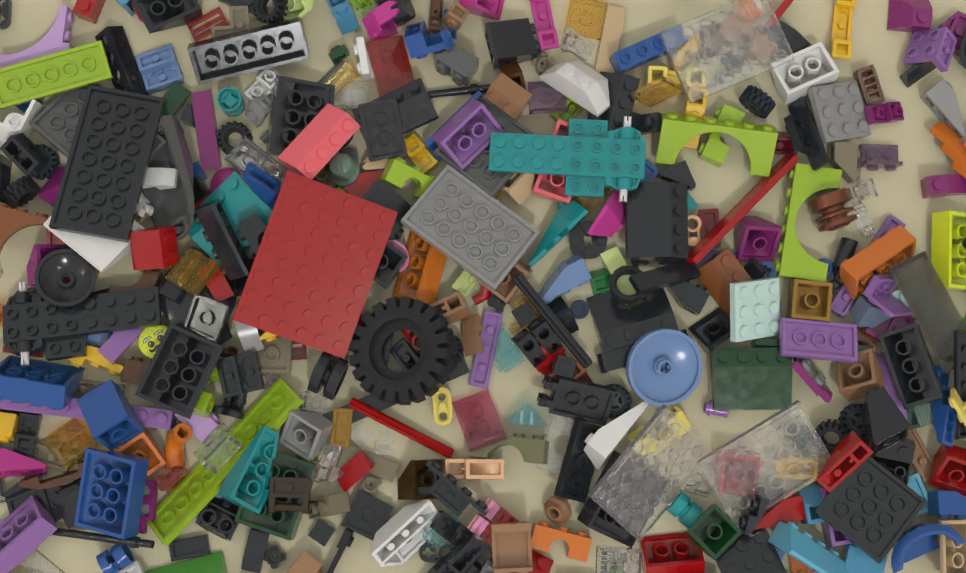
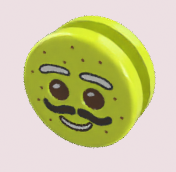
M162 324V326L147 327L139 335V348L145 356L153 359L168 326Z

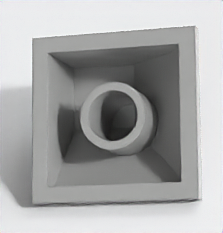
M291 410L279 443L308 462H311L328 440L334 423L319 413Z

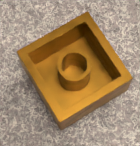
M801 279L789 281L786 318L829 322L833 283Z

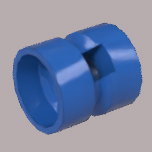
M115 544L111 547V551L105 550L96 556L103 573H117L120 571V567L126 568L134 563V557L129 547L122 544Z

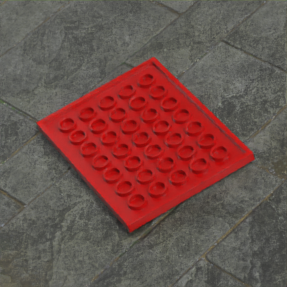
M287 170L232 320L345 359L398 212Z

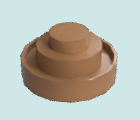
M554 495L544 503V512L553 523H566L572 515L571 506L563 497Z

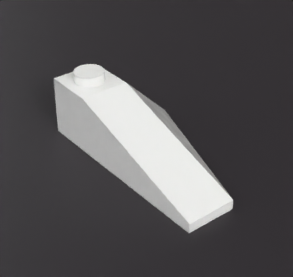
M646 401L640 403L598 429L595 434L592 432L584 441L587 443L584 451L596 469H600L650 403Z

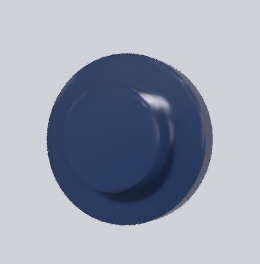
M576 300L571 304L570 310L574 318L583 319L588 315L589 307L585 301Z

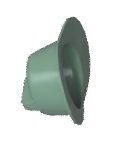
M351 147L340 149L331 158L329 163L331 177L337 185L348 186L354 183L360 173L357 151Z

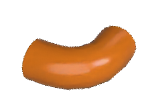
M186 423L177 424L167 435L164 448V458L167 462L165 464L166 470H176L185 467L184 447L185 443L192 437V430Z

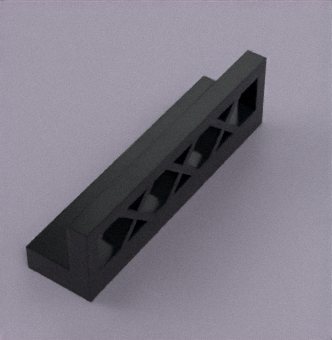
M107 26L95 38L96 41L101 40L103 42L113 75L111 80L114 88L123 91L125 88L128 92L149 95L123 26ZM105 36L107 39V45H105L103 40ZM111 53L114 57L113 63L111 61ZM118 71L120 73V80L117 77Z

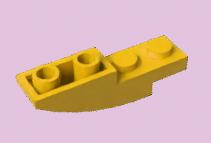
M87 345V356L67 359L70 360L68 364L77 368L87 366L89 363L97 368H101V366L108 368L107 372L115 376L123 372L124 365L117 362L112 364L98 352L99 348Z

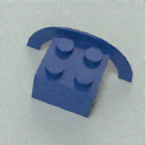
M425 21L408 25L405 30L404 40L411 59H422L427 54L433 52L435 54L442 53L446 48L449 51H453L457 42V31L448 27V30L443 28L440 29L439 33L429 35Z
M915 524L911 527L912 530L904 531L893 546L891 556L893 573L903 570V563L940 548L935 537L936 534L949 537L956 546L966 541L957 530L947 525Z

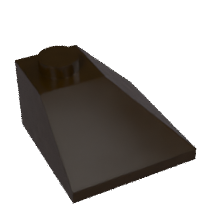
M429 459L432 462L434 460L442 466V459ZM411 460L398 479V500L437 499L429 490L440 477L426 465V462L429 460Z

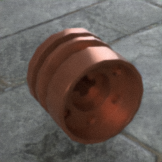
M842 188L808 201L812 213H822V216L816 219L815 222L825 221L824 225L818 227L819 232L834 231L848 226L851 222L858 219L857 214L847 215V213L855 210L854 207H844V204L851 200L847 188Z

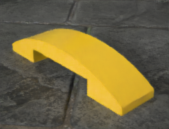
M856 0L834 1L830 36L831 58L851 59L852 17Z

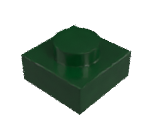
M343 44L342 46L337 45L332 48L328 55L335 65L350 54L345 44Z

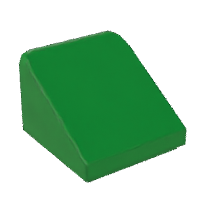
M606 268L589 272L592 277L589 281L593 295L610 291V278Z

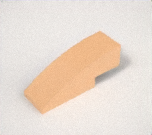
M443 458L442 471L447 475L449 473L457 479H504V459Z

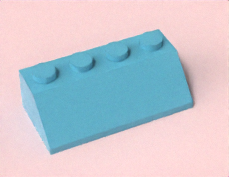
M779 521L768 539V542L816 573H846L845 561L838 558L839 553L831 548L826 550L824 543L817 539L812 541L813 536L803 530L800 533L797 531L799 527L789 521L787 524Z

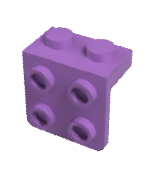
M896 274L874 275L870 278L863 294L871 304L881 308L882 313L888 317L908 316L912 313L907 306L891 294L901 279Z

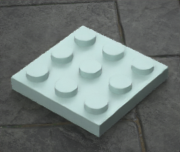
M770 277L730 283V341L740 342L779 335V278Z

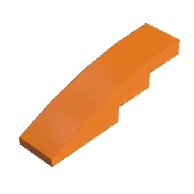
M941 121L934 125L929 132L944 143L940 150L954 160L951 167L966 179V149L963 147L965 143L950 127Z

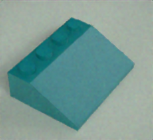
M234 171L200 206L218 198L245 250L249 244L247 240L242 241L237 234L239 230L237 225L257 213L264 225L267 226L273 209L252 190L241 174ZM194 217L188 235L219 266H222L220 260H216L212 253L213 246L211 242H207L204 238L203 231L205 230L203 226L199 225Z

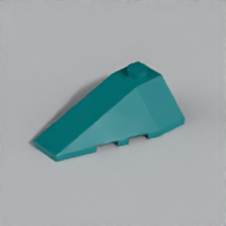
M573 199L570 200L569 204L560 203L557 206L559 210L556 212L528 264L530 269L587 216L588 211Z
M263 425L226 476L217 495L238 506L260 514L269 494L267 487L269 477H272V460L276 456L280 434Z

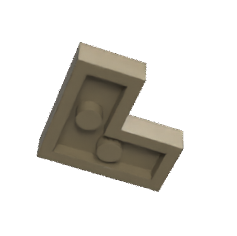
M248 5L229 6L230 26H211L212 38L250 29Z

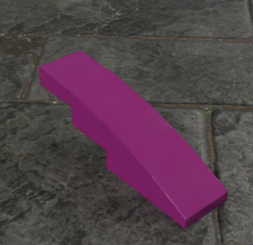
M211 90L192 92L193 113L202 170L221 168L219 145L217 143V122Z

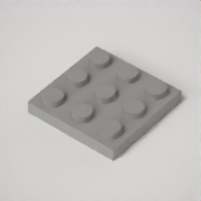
M857 81L816 86L807 89L823 144L871 135Z

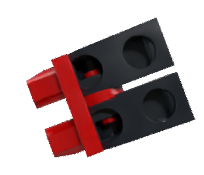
M539 316L527 326L535 339L524 328L511 340L538 372L548 376L553 372L549 364L554 360L556 361L558 355L566 357L564 353L566 350L548 323Z

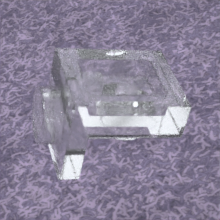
M302 391L299 397L304 402L298 407V411L327 413L329 399L323 397V393L316 394L311 391Z

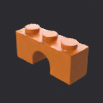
M539 521V524L534 523L531 534L532 548L549 552L551 543L556 539H562L568 545L566 554L568 558L587 562L592 538L588 537V533L577 531V534L569 532L570 528L558 526V529L550 527L551 523Z

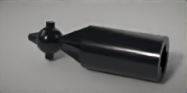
M841 237L832 264L834 267V279L829 281V283H833L832 294L841 288L839 281L841 279L839 276L841 263L847 258L850 259L855 254L858 242L851 238Z

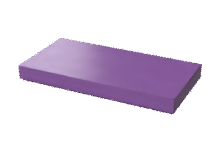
M785 317L779 319L780 356L847 363L858 362L857 324Z

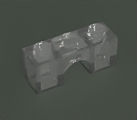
M555 414L548 415L546 421L548 431L547 434L543 433L542 435L544 440L550 441L547 465L538 464L537 468L560 474L564 456L555 452L553 442L560 435L570 437L575 419Z

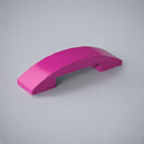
M530 0L540 50L559 48L557 31L554 26L549 0Z

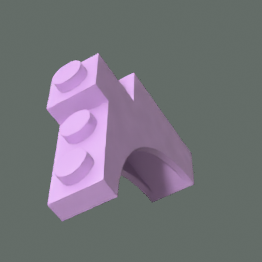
M60 5L56 20L49 32L38 43L26 50L0 55V68L74 48L68 43L72 38L70 27L74 22L72 10L66 5Z

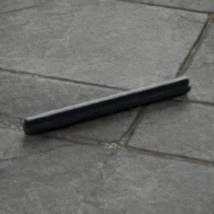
M521 273L515 276L513 282L583 368L590 366L593 362L592 359Z

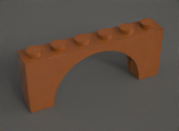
M0 202V253L8 239L16 232L30 226H44L48 215L36 212V215L29 214L28 209L16 207V210L10 209L8 204ZM94 267L96 279H98L100 271Z

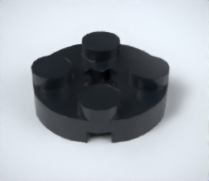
M590 221L576 225L569 236L571 251L574 255H580L584 260L599 257L604 252L608 239L605 236L589 235L587 232L594 223ZM583 237H592L591 241L593 244L584 245L585 240Z

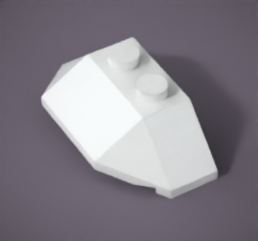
M579 60L552 65L550 69L539 75V79L597 117L610 107L608 79Z
M429 499L404 506L375 533L370 553L379 566L403 565L431 539L434 530L429 526L438 511Z

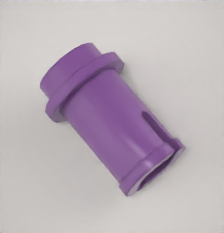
M711 400L705 402L703 412L707 413V416L712 414L727 418L729 410L713 411V401Z

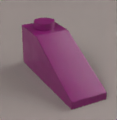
M960 174L927 176L920 180L923 199L966 195V179Z

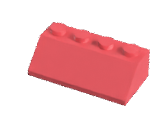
M328 103L277 159L291 172L313 179L361 126L347 112Z
M558 119L552 135L568 136L569 123ZM538 174L531 193L550 201L567 204L570 203L572 197L565 196L566 176Z

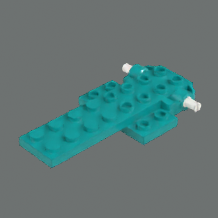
M624 116L623 127L607 131L608 120L569 118L568 136L491 132L488 170L489 172L566 176L565 196L604 198V187L620 191L619 202L623 201V197L624 202H627V191L637 189L639 182L644 180L646 140H643L640 131L631 127L632 117L630 116L628 121L627 116Z

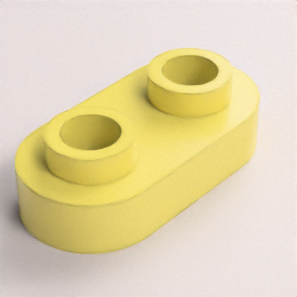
M441 387L432 396L433 417L438 425L445 426L453 419L452 397L447 388ZM440 393H444L446 396L443 401L438 399ZM442 412H445L447 414V418L445 420L440 419V414Z

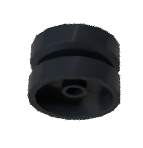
M323 352L312 371L307 390L317 394L324 386L323 397L333 401L344 381L350 363L339 358L333 366L334 355Z

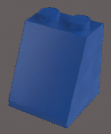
M111 379L77 399L93 438L110 451L145 430L120 386Z

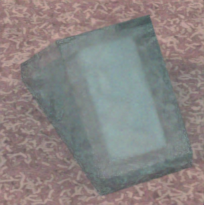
M529 402L510 416L506 424L546 427V422Z

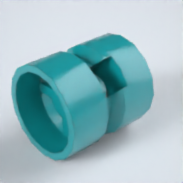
M226 87L219 91L217 104L221 110L229 117L240 116L245 110L246 103L239 91L233 87Z
M680 491L668 504L666 511L673 517L678 516V521L688 528L698 519L703 508L696 502H690V497L683 491Z

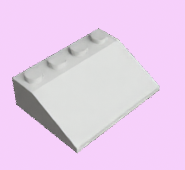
M51 216L44 222V226L101 273L131 253L130 239L127 243L50 229ZM134 220L131 231L145 229Z

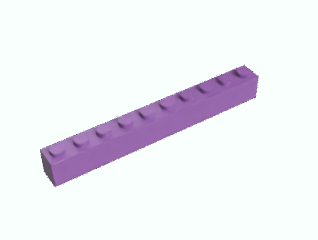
M72 398L71 402L61 410H54L48 406L36 407L32 406L31 403L25 402L13 403L12 400L7 399L0 400V409L85 419L77 402L79 398ZM131 405L143 427L171 430L176 426L177 417L174 415V412L167 409Z

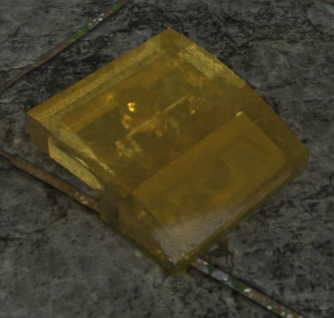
M188 248L165 278L183 290L198 296L221 265L217 261L205 257L201 252Z

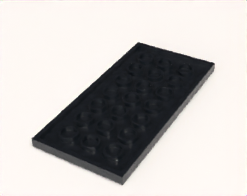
M88 85L50 219V229L129 242L130 232L133 227L160 118L165 105L164 98Z

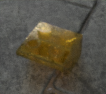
M76 418L71 419L41 440L64 471L84 458L86 448H98V441L93 438L88 428Z

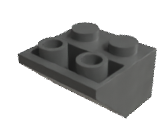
M463 48L439 53L434 57L436 71L443 76L447 74L459 86L463 84L467 87L479 69V58Z

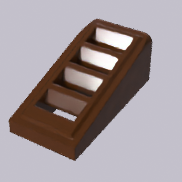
M873 64L858 69L853 73L866 106L876 105L885 101ZM868 73L869 76L865 78L862 77L863 74ZM871 80L872 83L865 86L864 82ZM874 87V91L867 93L868 89ZM876 94H877V96H878V97L875 98V99H872V100L869 99L870 96H873V95H876Z

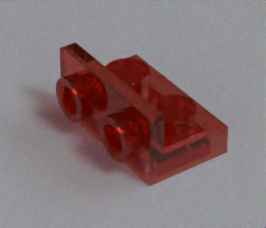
M178 468L171 470L167 476L164 474L155 475L153 477L156 481L154 484L162 492L164 490L166 492L173 491L190 474V471L187 468Z

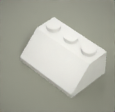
M822 42L770 64L776 90L785 105L809 95L807 89L811 87L836 83L839 75L838 68Z

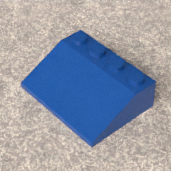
M11 355L0 362V400H12L13 403H31L32 406L36 407L48 406L54 410L64 409L71 402L85 372V368L82 367L77 368L70 365L29 359L30 365L21 366V357Z
M86 448L74 525L123 540L137 536L149 458L129 453Z

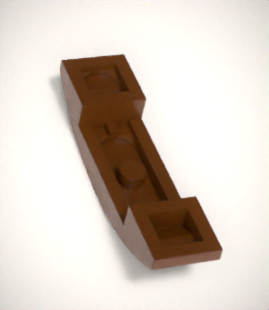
M84 459L79 460L76 464L78 469L44 480L41 473L22 478L18 482L19 487L48 489L70 483L81 477Z

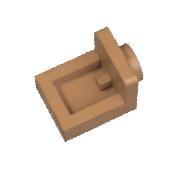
M454 1L442 21L449 28L458 31L470 11Z

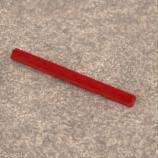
M352 398L348 405L359 413L448 459L454 453L452 448L356 398Z

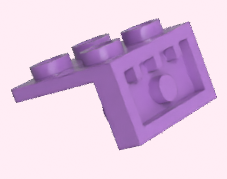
M947 27L913 32L903 62L907 65L931 61L940 72L948 71L957 39Z

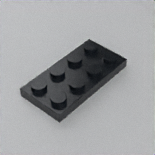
M575 419L554 495L585 503L595 466L584 451L587 444L584 441L591 432L595 434L601 428L600 426Z

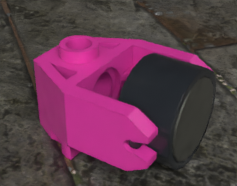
M388 0L368 13L362 22L371 41L381 42L397 35V28L414 19L416 15L410 0Z

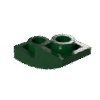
M175 81L162 97L165 99L162 116H175L179 108L184 106L192 92Z

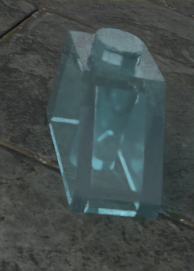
M502 328L499 333L494 357L496 361L493 363L499 372L503 370L506 373L522 363L524 358L505 329Z

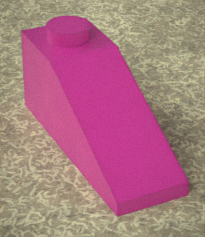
M0 448V478L31 476L37 473L47 475L45 463L11 450Z

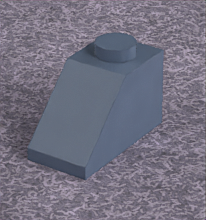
M859 296L849 312L850 317L854 320V324L861 328H874L893 318L883 314L881 308L871 304L868 298L864 296Z

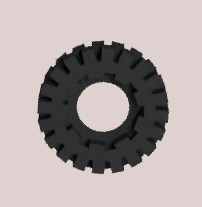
M401 296V299L396 297L386 299V304L378 302L372 306L373 313L366 311L361 317L364 324L362 326L357 324L354 332L357 335V339L351 340L349 349L354 351L353 355H349L350 365L356 368L352 371L354 378L361 382L360 387L365 392L371 393V396L391 404L411 405V402L420 403L425 401L426 395L433 396L439 391L437 388L439 383L442 385L446 383L449 378L445 374L447 369L453 370L455 361L451 359V355L456 354V344L451 342V339L455 338L453 330L447 326L449 322L443 315L439 314L438 310L418 299L415 300L411 297ZM409 330L416 334L420 340V358L407 371H393L387 367L383 360V345L393 332Z

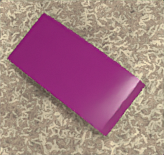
M887 102L864 107L868 125L905 120L900 102Z

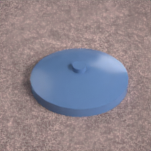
M670 328L655 329L641 336L632 346L626 362L627 380L634 393L647 403L656 406H671L685 400L697 387L702 374V357L695 342L686 334Z

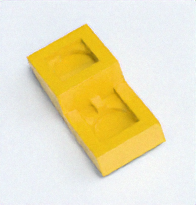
M415 133L405 139L407 156L416 167L423 170V174L427 175L439 165Z

